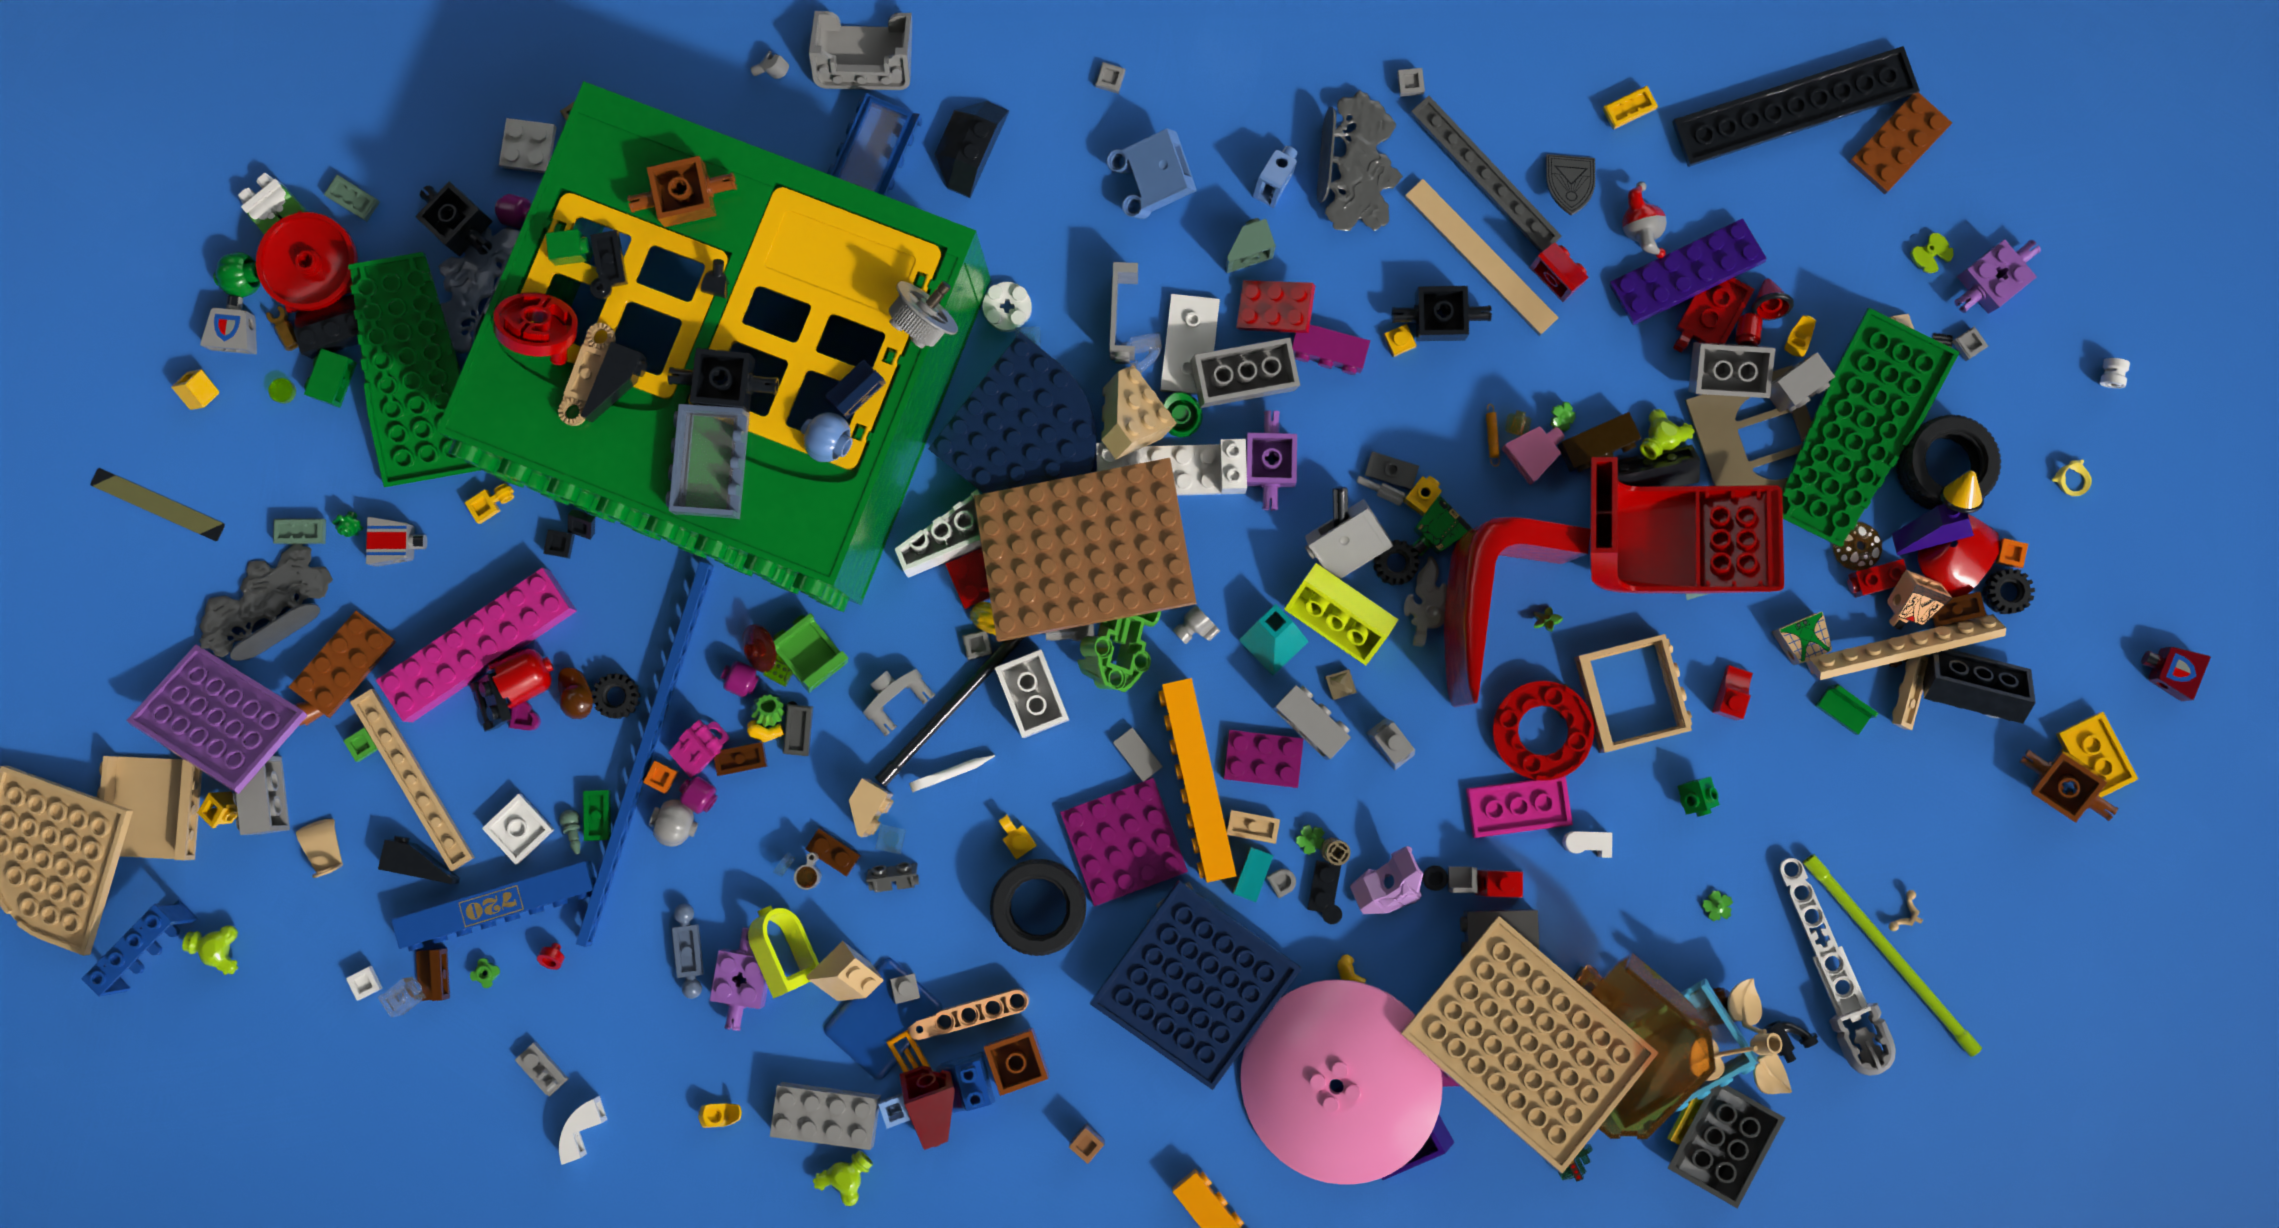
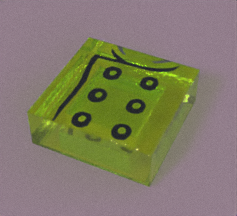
M775 653L763 675L786 687L793 674Z

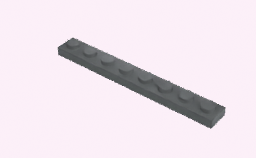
M1430 96L1426 97L1411 111L1410 115L1540 253L1562 237Z

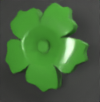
M1563 401L1562 406L1552 407L1551 413L1555 416L1551 418L1550 425L1552 428L1558 427L1563 432L1570 429V423L1574 422L1576 413L1572 412L1573 407L1569 402Z
M1309 824L1304 825L1300 830L1302 835L1296 836L1295 842L1300 848L1304 847L1303 852L1310 855L1315 853V847L1319 850L1321 849V845L1325 841L1322 838L1325 832L1322 828L1314 826L1312 829Z
M1712 891L1708 895L1709 900H1703L1702 907L1705 912H1709L1708 918L1712 921L1720 920L1721 917L1724 919L1731 917V908L1727 906L1733 903L1732 897L1724 894L1721 896L1720 891Z

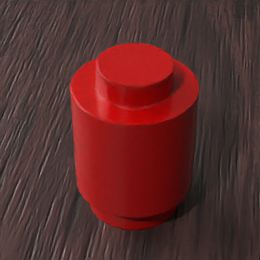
M1746 313L1739 317L1735 338L1737 345L1758 346L1760 344L1763 320L1757 314Z

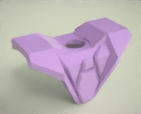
M1406 846L1391 853L1392 858L1388 863L1378 870L1368 869L1350 885L1359 909L1363 914L1390 913L1420 900L1422 896L1420 886L1423 872L1418 868L1411 847ZM1392 875L1394 877V885L1387 889L1384 885V879Z

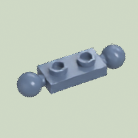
M683 903L674 910V917L680 923V927L672 928L677 978L686 977V981L682 985L683 995L689 999H694L702 992V985L696 979V976L704 974L699 924L690 925V921L694 917L692 906Z

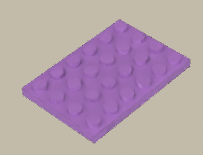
M195 645L126 721L239 794L308 715L289 701L205 649H201L200 646Z

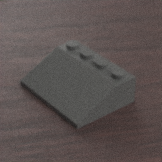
M1718 1085L1710 1090L1711 1093L1704 1098L1668 1169L1738 1209L1785 1117L1728 1085L1724 1087Z

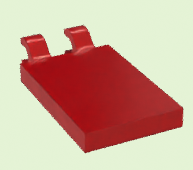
M1733 277L1694 296L1676 327L1682 333L1674 344L1673 349L1682 353L1691 338L1701 343L1725 344L1755 289Z

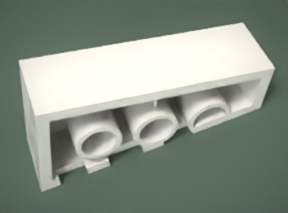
M978 489L972 492L971 496L954 505L953 509L942 517L939 516L932 521V524L924 530H920L895 548L903 571L908 578L982 548L974 495H980Z

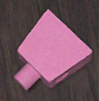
M1539 426L1508 442L1501 449L1529 485H1531L1561 454L1556 445L1565 439V436L1558 427L1553 428L1546 434Z

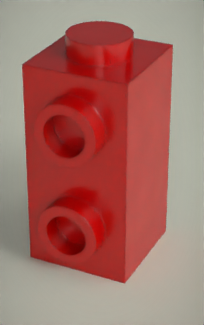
M1904 559L1848 574L1849 579L1847 583L1850 592L1854 593L1855 598L1896 587L1903 573L1907 570Z

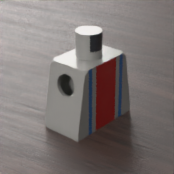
M367 517L366 564L379 567L412 561L414 559V549L427 548V536L425 534L415 535L413 525Z

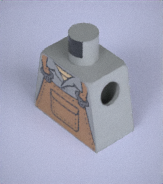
M1385 718L1366 732L1394 770L1415 755L1414 747L1392 720Z

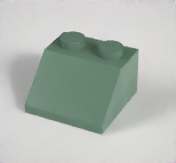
M1251 219L1242 227L1227 257V274L1273 259L1276 245L1266 219Z

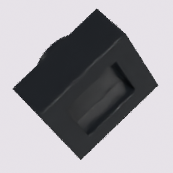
M572 509L568 514V532L591 540L595 534L596 516Z
M548 529L543 554L570 559L575 535Z

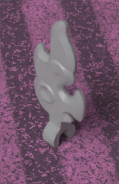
M1432 556L1428 557L1427 564L1417 575L1415 592L1422 599V603L1420 605L1416 604L1412 594L1408 595L1404 603L1405 616L1412 614L1414 619L1411 623L1417 626L1413 645L1420 647L1425 645L1427 628H1438L1445 620L1444 610L1446 607L1447 586L1446 584H1442L1439 588L1436 586L1439 568Z

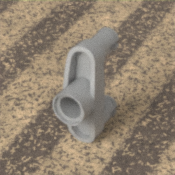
M917 669L908 672L897 680L886 671L870 684L878 695L865 709L863 714L868 720H872L884 736L890 733L884 724L891 731L897 725L883 711V706L905 687L907 689L910 688L923 705L928 699L922 692H925L930 699L936 695L921 679L922 675Z

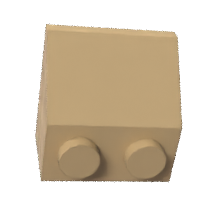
M844 941L806 976L809 981L836 1001L866 998L884 981L872 963Z

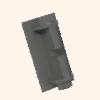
M902 862L896 866L886 867L879 865L868 869L866 881L868 882L869 891L874 890L875 893L891 891L893 889L892 882L896 881L897 890L915 888V885H919V876L917 875L918 864Z

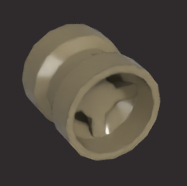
M1328 838L1321 845L1320 852L1326 861L1334 865H1342L1349 860L1350 848L1345 842L1337 838Z

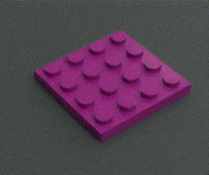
M1154 778L1060 812L1094 906L1188 872Z

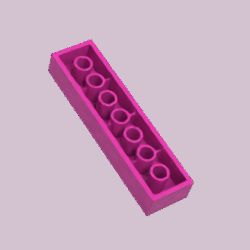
M542 567L378 678L376 682L401 720L413 723L490 670L488 664L516 653L577 610L552 572Z

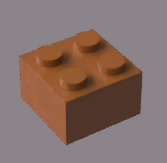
M1034 1028L990 1042L984 1046L1000 1096L1047 1080L1050 1076Z

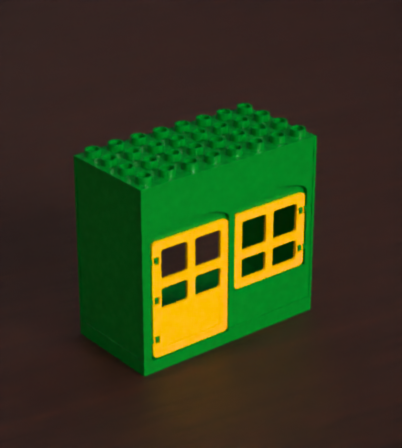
M583 81L436 432L453 440L448 451L449 454L479 467L480 470L495 475L496 478L524 488L525 485L527 488L541 493V495L568 506L572 503L574 504L573 506L585 510L593 516L611 523L618 521L633 531L652 539L661 541L662 538L667 540L668 543L678 546L679 549L706 559L709 556L715 561L724 564L725 567L751 577L755 574L762 577L761 579L770 582V584L798 595L801 590L802 593L809 595L808 597L816 600V602L844 612L848 601L859 605L863 603L991 283L977 231ZM700 156L706 164L707 173L710 178L730 174L731 172L734 173L737 190L733 189L714 194L713 201L717 216L664 227L657 218L655 207L635 211L634 213L630 210L629 203L631 202L628 201V195L651 191L647 167ZM685 188L681 189L682 192L680 195L684 194V191L686 190ZM604 227L631 236V242L624 256L628 284L612 287V293L606 299L597 323H605L615 333L627 303L634 302L681 320L682 325L660 375L645 372L644 376L639 377L638 382L594 422L591 423L585 420L578 426H570L560 419L558 409L581 346L572 344L568 348V361L564 365L551 363L550 356L535 357L516 353L506 348L496 338L493 331L494 311L504 299L521 293L551 295L564 301L571 307L581 282L591 285L594 279L599 278L596 267L589 265L593 255L590 235L602 233ZM578 229L589 240L590 253H586L587 262L555 266L548 259L546 233ZM652 246L660 247L705 265L704 272L691 301L686 302L637 283L643 263ZM715 259L724 261L723 273H725L730 282L727 286V299L701 292L703 278L707 272L713 270V260ZM905 281L911 283L930 296L942 281L949 284L951 289L947 294H944L939 304L952 316L958 326V332L955 335L944 333L934 346L925 345L924 348H920L912 342L911 336L904 330L899 331L889 322L892 318L889 308L899 297L896 288L898 282ZM756 287L767 288L811 306L797 342L793 343L743 324V317ZM837 315L885 334V339L874 363L873 370H876L883 377L886 384L854 413L849 425L850 437L853 439L849 452L844 457L840 456L837 460L831 462H818L806 452L804 434L797 429L787 426V419L808 371H814L841 381L855 368V366L821 354L816 350L829 317ZM605 330L598 331L594 336L595 343H605L606 339H608L607 332ZM736 342L787 361V369L768 415L760 416L753 412H748L750 416L740 519L675 515L669 512V507L666 506V495L671 490L668 471L669 466L673 465L674 454L671 452L672 439L676 438V427H674L673 422L674 413L678 411L679 404L693 405L690 402L691 386L671 385L668 383V375L671 376L668 373L669 368L693 370L696 348L730 351L732 345ZM577 405L568 407L566 411L567 418L576 419L579 416L578 414H580L579 407ZM694 416L686 507L726 510L735 419Z

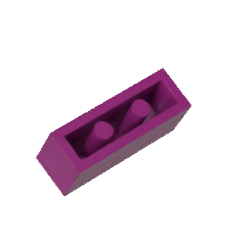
M1310 324L1309 333L1295 334L1292 348L1294 357L1298 361L1308 362L1312 360L1318 362V365L1331 369L1332 366L1342 368V372L1346 374L1356 375V372L1361 373L1370 340Z

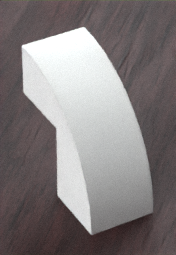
M600 1096L581 1105L566 1121L559 1141L561 1165L582 1158L587 1154L580 1131L608 1120Z

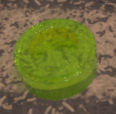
M275 379L269 386L270 397L278 403H289L296 395L295 385L287 379Z

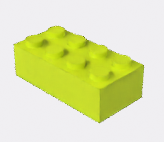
M1315 563L1284 608L1285 611L1365 666L1387 639L1399 620L1317 563Z

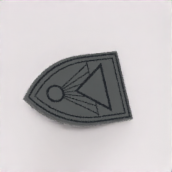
M1547 154L1546 182L1550 195L1560 208L1572 216L1583 209L1593 195L1596 181L1595 158Z

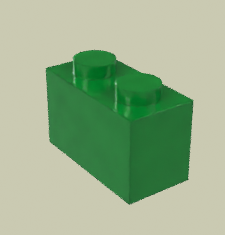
M321 349L320 353L314 358L312 374L305 382L304 395L341 408L357 362L348 357Z

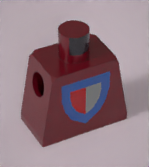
M2175 647L2161 648L2158 654L2146 651L2142 657L2141 664L2152 668L2148 677L2151 683L2180 701H2192L2196 696L2211 657Z

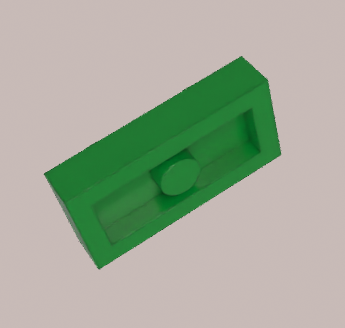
M611 790L583 791L584 841L610 839Z

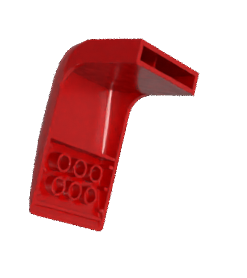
M1591 457L1592 582L1603 590L1619 593L1710 594L1781 591L1784 588L1782 489L1777 485L1629 486L1618 480V457Z
M1502 517L1492 518L1466 532L1457 541L1451 557L1444 620L1447 690L1453 707L1471 705L1478 702L1495 565L1498 556L1564 564L1588 554L1590 528L1527 518Z

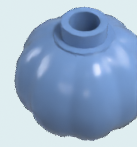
M823 413L817 415L813 420L807 419L801 429V433L804 434L806 452L818 462H831L837 460L840 456L844 457L849 452L853 439L850 437V427L847 421L836 413Z

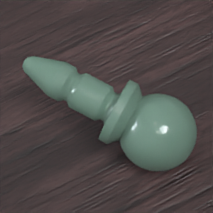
M568 809L561 813L559 822L564 828L563 833L568 834L569 842H571L570 847L578 855L581 846L578 831L581 830L580 825H578L580 817L576 811Z

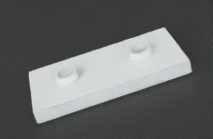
M1171 294L1160 391L1197 395L1190 360L1196 354L1214 351L1220 299Z

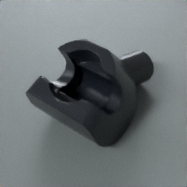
M713 260V270L705 274L701 284V292L727 299V286L730 282L725 273H723V260Z

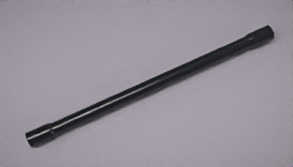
M1025 637L1005 640L897 756L883 767L875 778L886 787L901 771V768Z

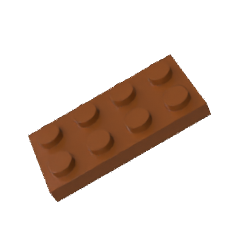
M1919 92L1912 94L1856 153L1849 163L1883 194H1886L1946 131L1952 122Z
M355 611L290 684L289 688L328 718H331L396 641L359 612Z

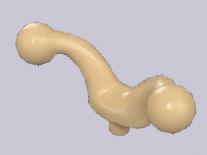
M1914 890L1906 892L1907 906L1912 916L1890 922L1889 929L1891 931H1897L1899 925L1912 926L1915 921L1920 924L1922 923L1923 919L1917 917L1920 911L1912 902L1916 898Z

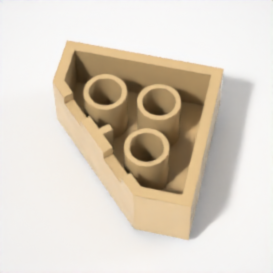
M1134 365L1118 371L1103 387L1105 404L1102 406L1104 430L1101 432V440L1115 459H1119L1161 440L1177 424L1171 413L1165 408Z

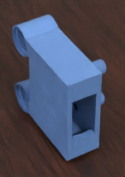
M1166 128L1123 150H1113L1107 156L1108 167L1112 171L1122 174L1133 172L1141 197L1129 195L1123 201L1122 208L1127 216L1146 219L1152 211L1197 191L1176 131ZM1124 157V164L1120 167L1119 161ZM1139 202L1140 208L1135 212V205Z

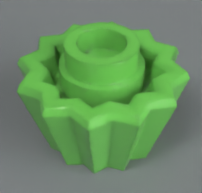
M761 694L760 698L754 699V705L750 707L753 712L751 717L756 719V724H762L764 727L768 725L775 726L776 722L782 721V716L785 714L783 710L785 704L780 702L779 697H773L772 694L767 696Z

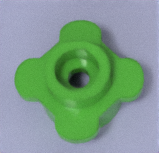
M486 958L478 960V966L475 971L470 973V978L472 981L477 980L480 982L483 988H490L493 985L492 981L500 974V968L492 963H488Z

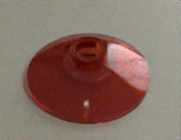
M759 624L749 625L743 633V649L746 658L757 671L768 672L773 669L776 663L774 641L763 626Z

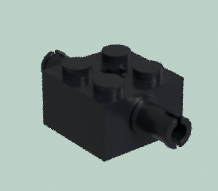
M450 181L438 193L430 185L424 187L429 195L422 190L420 191V197L428 204L415 217L445 246L459 257L470 245L481 255L488 253L482 245L491 250V242L481 234L493 221Z
M1468 286L1418 287L1415 292L1414 307H1392V323L1414 322L1416 324V341H1465L1469 335V321H1491L1492 313L1490 311H1492L1491 305L1469 306ZM1439 310H1442V313L1446 314L1444 318H1442L1440 314H1437Z
M696 348L693 370L670 367L668 371L671 376L668 375L669 384L691 386L690 402L693 405L743 408L747 412H750L753 392L777 395L778 388L776 386H779L778 377L755 376L756 360L750 353ZM724 376L728 378L727 382L720 385L718 381L723 380Z

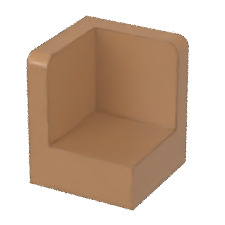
M1085 1124L1070 1141L1069 1148L1088 1164L1104 1146L1105 1140L1089 1125Z

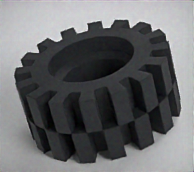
M1404 540L1391 541L1393 547L1373 560L1374 571L1376 570L1377 577H1380L1382 582H1387L1392 586L1407 583L1415 576L1419 569L1420 559H1418V552H1415L1414 547L1408 545ZM1397 553L1405 558L1406 566L1404 570L1393 572L1388 568L1387 559L1391 554Z
M2011 568L1998 571L1990 575L1991 578L1985 581L1987 586L1983 587V591H1986L1987 595H1983L1984 600H1989L1987 606H1993L1994 612H2000V614L2004 615L2021 612L2024 608L2029 607V601L2034 599L2031 593L2035 592V588H2030V584H2033L2032 579L2027 580L2028 575L2026 573L2021 574L2019 569L2013 570ZM2005 582L2012 583L2017 589V596L2012 601H2007L2001 596L2000 589Z
M616 673L607 674L606 677L599 679V683H595V691H592V695H594L593 704L596 705L594 708L600 711L601 715L608 718L621 719L622 717L630 716V713L635 712L636 709L634 708L639 706L638 697L641 698L640 693H638L639 687L628 676ZM613 687H620L625 692V699L618 706L611 705L607 699V694Z

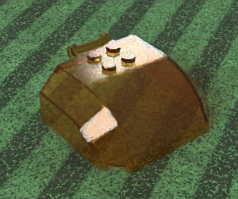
M1631 953L1619 960L1604 977L1599 975L1593 966L1586 965L1582 970V975L1576 980L1583 988L1589 981L1592 982L1595 987L1589 993L1659 1052L1598 1128L1610 1139H1620L1621 1136H1637V1139H1648L1716 1070L1712 1033L1700 1013L1676 988L1635 954Z

